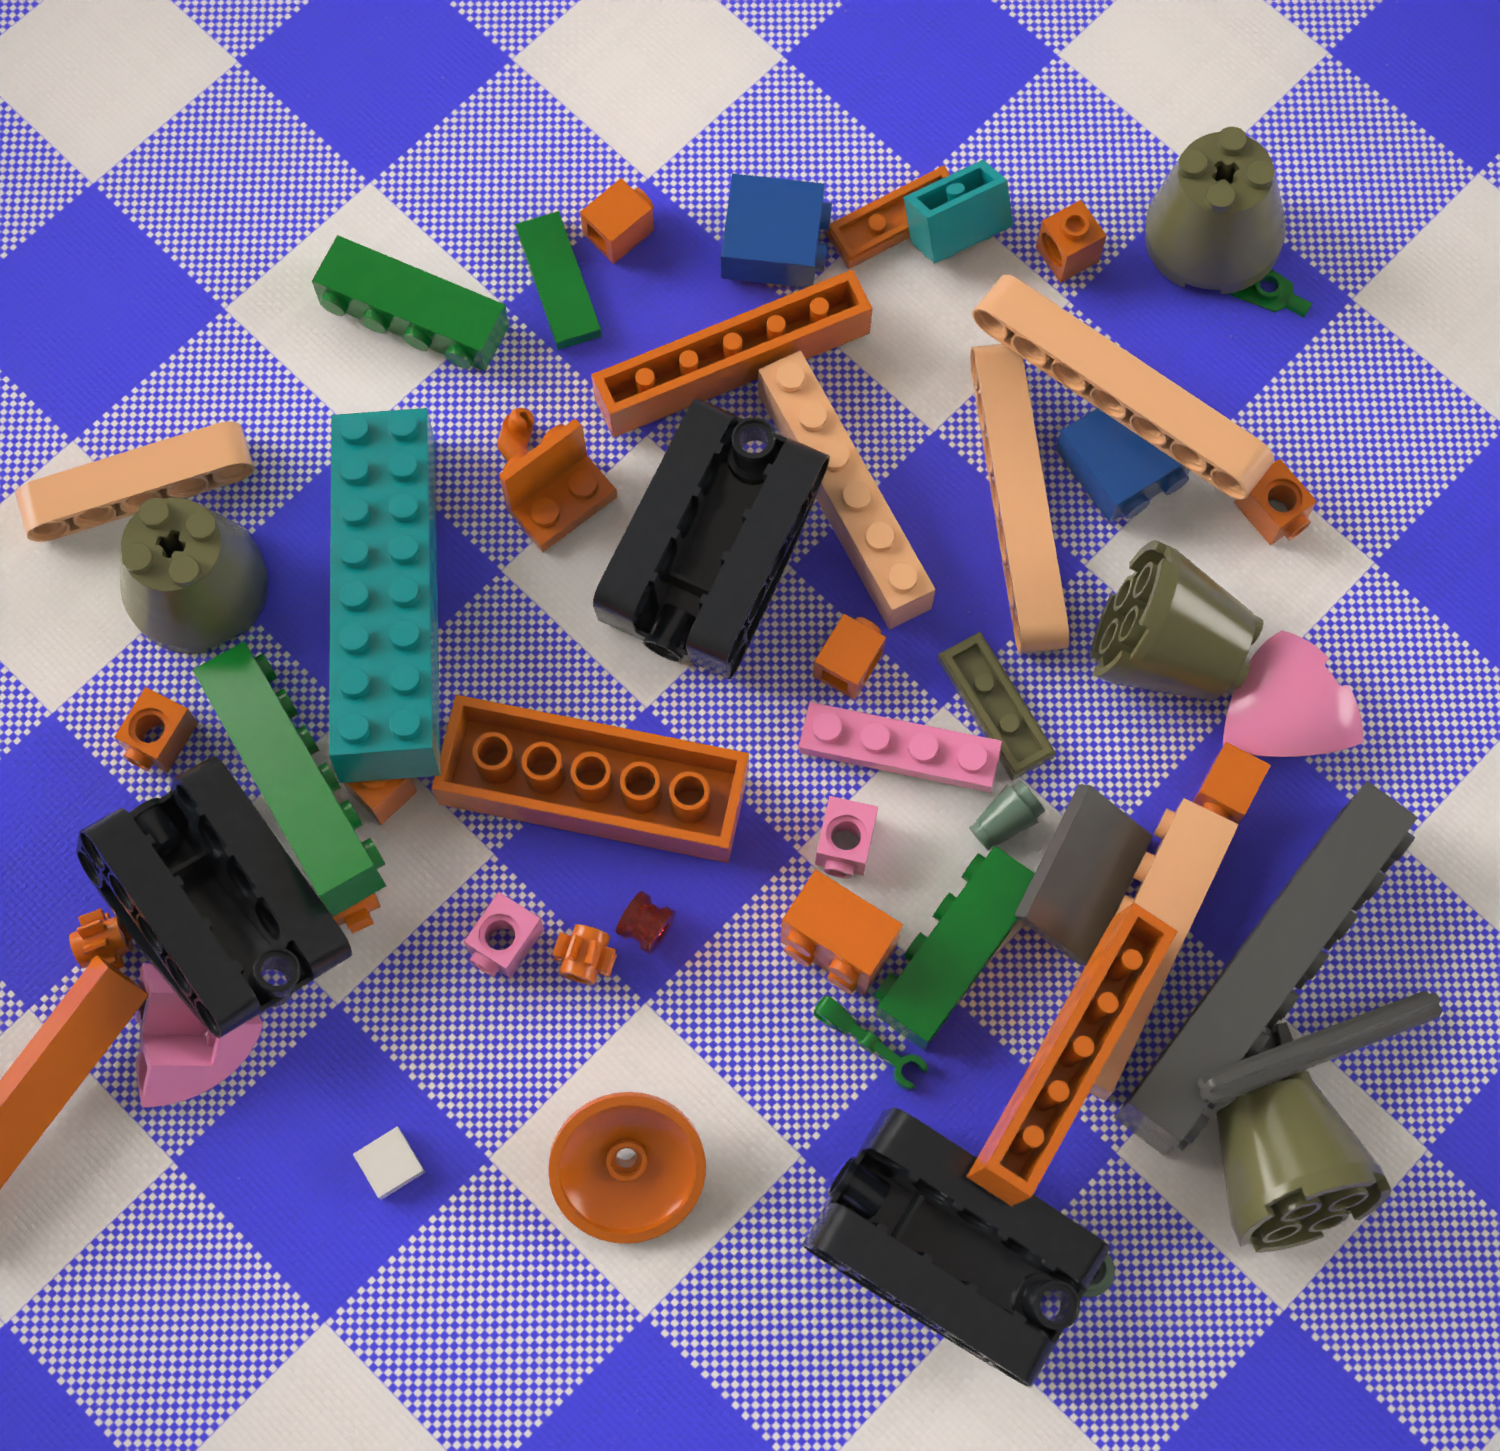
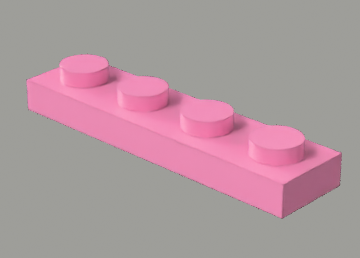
M809 702L798 749L799 753L992 793L1002 750V741Z

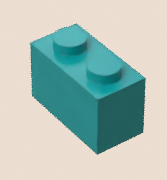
M984 160L904 197L911 243L934 264L943 259H948L981 241L988 240L1013 226L1008 180Z

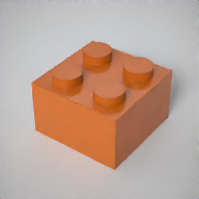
M815 869L782 919L780 942L786 945L784 952L796 962L806 967H809L813 962L829 972L827 976L828 981L848 994H852L854 990H857L866 995L897 947L903 924Z

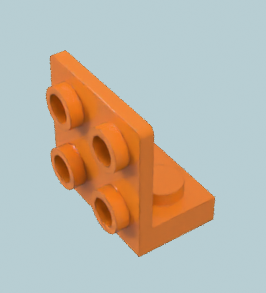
M577 419L572 420L565 426L559 424L545 434L541 444L527 454L522 452L512 457L505 464L503 471L499 475L508 512L542 553L617 498L616 488L587 456L583 426Z

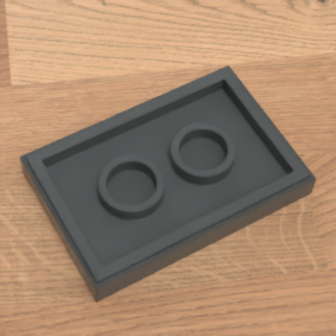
M1078 784L1014 916L1077 964L1086 966L1112 918L1115 916L1153 836L1091 785Z

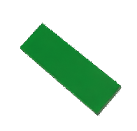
M559 211L515 224L516 232L557 350L602 337L601 328Z

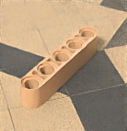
M233 421L221 422L30 481L17 488L15 495L27 538L35 542H46L134 515L139 511L141 504L147 499L174 497L185 499L242 481L252 475L254 464L242 426Z

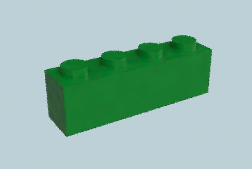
M339 235L336 236L312 279L319 303L328 312L337 316H344L345 313L360 319L366 327L377 333L385 334L389 331L403 337L404 341L420 351L432 349L444 354L451 363L464 369H469L472 366L485 372L510 326L505 304Z
M997 846L993 847L986 858L978 853L961 877L968 882L957 897L949 892L932 917L939 921L928 937L920 932L906 950L903 957L910 962L899 977L891 972L876 991L874 997L880 1003L877 1006L875 1016L925 1051L1019 921L1014 915L1035 873Z

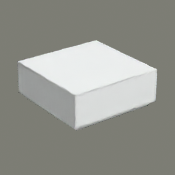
M398 1126L353 1153L357 1163L380 1200L425 1173Z

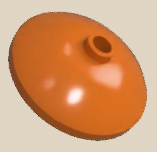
M620 1092L596 1098L577 1109L561 1126L550 1150L549 1183L552 1195L561 1212L574 1226L584 1233L613 1243L643 1242L659 1237L675 1228L688 1216L696 1205L706 1176L704 1148L692 1122L671 1103L645 1093ZM629 1148L635 1152V1155L628 1160H623L617 1156V1153L621 1149Z

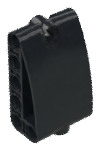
M696 398L688 408L597 586L593 598V607L597 619L643 640L642 643L645 647L663 658L675 662H681L682 659H685L730 680L740 666L783 575L825 476L830 456L791 438L788 439L776 434L770 423L764 419L756 417L742 419L731 412ZM754 440L762 441L767 445L759 453H748L742 449L746 443Z
M215 756L175 777L172 780L170 791L165 796L150 799L129 813L125 809L119 808L79 831L76 851L79 862L88 878L152 965L193 1014L217 1038L223 1037L269 1007H278L285 1004L291 998L293 992L352 956L350 944L339 925L230 771ZM268 969L278 970L285 976L287 983L281 986L270 985L263 979L261 973Z
M897 1108L883 1110L856 1156H851L832 1183L828 1192L830 1199L802 1243V1246L817 1258L919 1323L1015 1381L1031 1388L1063 1330L1071 1326L1078 1318L1080 1300L1109 1252L1110 1246L1035 1195L1016 1205L1010 1206L967 1178L977 1159L975 1156L910 1114ZM1052 1290L1058 1295L1060 1309L1053 1319L1048 1320L1040 1309V1301L1047 1291Z

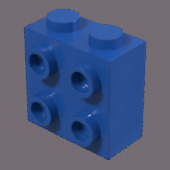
M732 173L721 251V278L804 288L814 285L815 271L824 272L827 244L819 243L820 230L829 231L832 202H824L825 183Z
M1098 408L1065 427L1060 432L1055 450L1109 523L1123 515L1126 519L1138 515L1150 504L1149 499L1162 491L1165 495H1170L1189 480V469Z

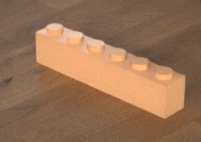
M801 350L759 369L758 395L780 435L830 456L828 468L816 499L888 629L890 630L931 610L936 589Z
M1183 798L1175 812L1166 808L1154 832L1155 836L1162 839L1155 855L1147 851L1145 852L1133 876L1141 884L1134 898L1127 895L1123 897L1115 914L1116 916L1131 904L1136 903L1178 932L1089 1092L1104 1101L1113 1093L1239 825Z

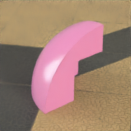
M1282 630L1269 638L1255 652L1249 661L1250 669L1244 683L1240 688L1234 689L1225 721L1223 746L1225 742H1228L1251 755L1270 757H1298L1332 753L1364 743L1362 719L1350 686H1340L1325 666V663L1329 660L1328 656L1304 638Z
M142 963L139 985L149 996L136 1011V1022L140 1025V1048L138 1056H136V1072L142 1108L182 1102L198 1096L221 1083L248 1057L260 1036L263 1022L258 1014L223 1037L217 1038L193 1014L157 969L150 963Z

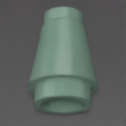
M1020 780L1012 787L1007 784L969 829L988 851L993 846H997L1039 823L1037 817L1044 813L1045 809L1031 790Z

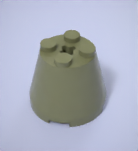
M1226 127L1220 132L1204 135L1193 141L1184 150L1153 197L1148 208L1145 224V243L1148 254L1157 269L1170 281L1183 288L1188 284L1203 289L1220 290V294H1228L1256 284L1272 270L1278 261L1286 234V219L1275 169L1268 152L1262 145L1248 137L1242 129L1237 127Z
M176 497L164 499L151 498L143 502L139 507V511L130 519L121 539L120 591L123 605L132 622L154 644L178 653L198 654L210 652L209 648L227 642L240 632L244 635L259 617L268 593V571L254 539L234 521L189 499Z
M1157 540L1147 543L1129 563V569L1134 570V573L1124 580L1117 595L1110 594L1103 609L1090 651V657L1098 660V666L1096 665L1092 674L1111 684L1209 701L1217 700L1229 686L1234 689L1240 688L1250 669V663L1245 661L1250 646L1255 643L1262 631L1263 619L1254 615L1251 610L1175 548Z
M1304 1070L1279 1082L1237 1096L1236 1100L1216 1113L1231 1225L1240 1247L1252 1243L1255 1252H1271L1315 1241L1324 1237L1322 1231L1341 1224L1348 1218L1350 1213L1354 1220H1361L1378 1209L1391 1194L1390 1185L1381 1166L1315 1082L1312 1081L1308 1071Z

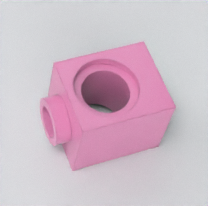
M829 796L817 847L815 865L823 866V871L826 874L838 878L849 879L853 877V873L864 875L878 806ZM848 831L858 838L859 844L851 850H842L834 845L832 837L838 832Z
M498 891L464 940L468 951L473 954L469 961L491 977H495L499 971L511 979L544 931V926L541 918ZM508 929L515 933V939L508 948L495 950L489 947V939L497 930Z

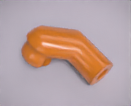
M515 408L505 417L502 423L497 447L507 462L519 453L524 452L527 454L529 452L527 447L532 435L535 419L533 414L526 408Z

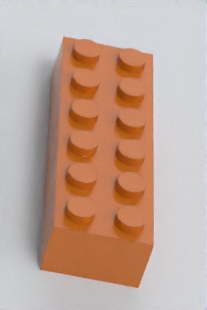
M456 694L440 753L441 776L434 777L431 789L439 805L729 863L749 772V753Z

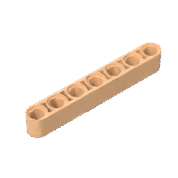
M1002 275L973 310V319L988 335L1224 494L1238 500H1244L1274 462L1272 451L1261 440L1014 276Z
M1003 344L972 347L970 353L972 380L1016 648L1019 654L1067 649L1069 647L1068 618L1024 359Z

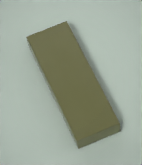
M981 632L938 654L937 660L984 736L1002 741L999 760L1012 781L1055 757L1056 752Z

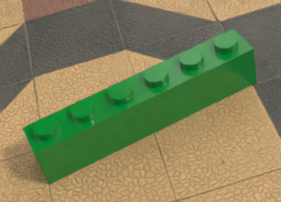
M243 641L193 669L192 671L313 887L332 917L386 887L377 870L386 863L371 838L361 842L355 830L363 826L361 820L349 800L339 804L333 792L339 790L341 786L327 762L319 766L316 765L311 755L320 750L305 725L298 729L294 727L290 719L298 715V712L284 689L277 693L272 689L270 683L278 678L265 655L262 653L254 658L246 642Z

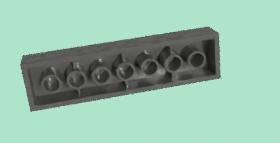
M1366 781L1337 815L1114 1118L1163 1156L1174 1147L1183 1151L1189 1143L1192 1144L1210 1120V1118L1203 1114L1206 1107L1213 1110L1216 1106L1211 1102H1204L1199 1095L1201 1090L1198 1086L1199 1078L1209 1072L1257 1055L1270 1038L1263 1029L1267 1027L1271 1030L1278 1020H1282L1296 1003L1299 995L1293 991V988L1295 987L1300 990L1308 979L1311 980L1329 957L1322 949L1324 948L1329 951L1335 942L1341 940L1353 925L1358 915L1352 912L1351 909L1357 912L1366 900L1369 901L1386 879V871L1395 861L1402 857L1412 844L1415 836L1408 831L1418 817Z

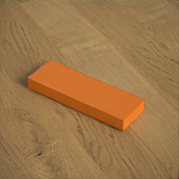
M944 165L830 223L829 231L825 230V234L848 269L910 238L904 197L949 176L950 173Z

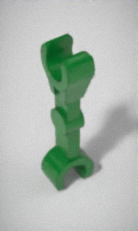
M824 996L815 1007L813 1013L819 1021L844 1035L849 1034L857 1040V1044L870 1054L877 1055L892 1066L893 1079L901 1089L912 1091L916 1088L912 1082L907 1081L903 1077L902 1067L904 1065L913 1064L922 1073H927L928 1066L921 1057L906 1055L901 1058L882 1044L881 1039L869 1030H863L855 1024L856 1020L842 1005L830 996Z

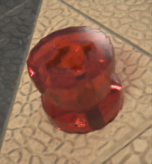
M640 891L624 911L615 933L623 939L629 937L635 939L640 943L641 950L650 955L667 934L676 916V911L668 906L658 907L652 903L650 895Z

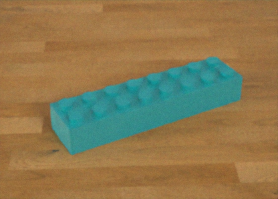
M427 408L331 415L329 757L339 783L441 776L435 438Z

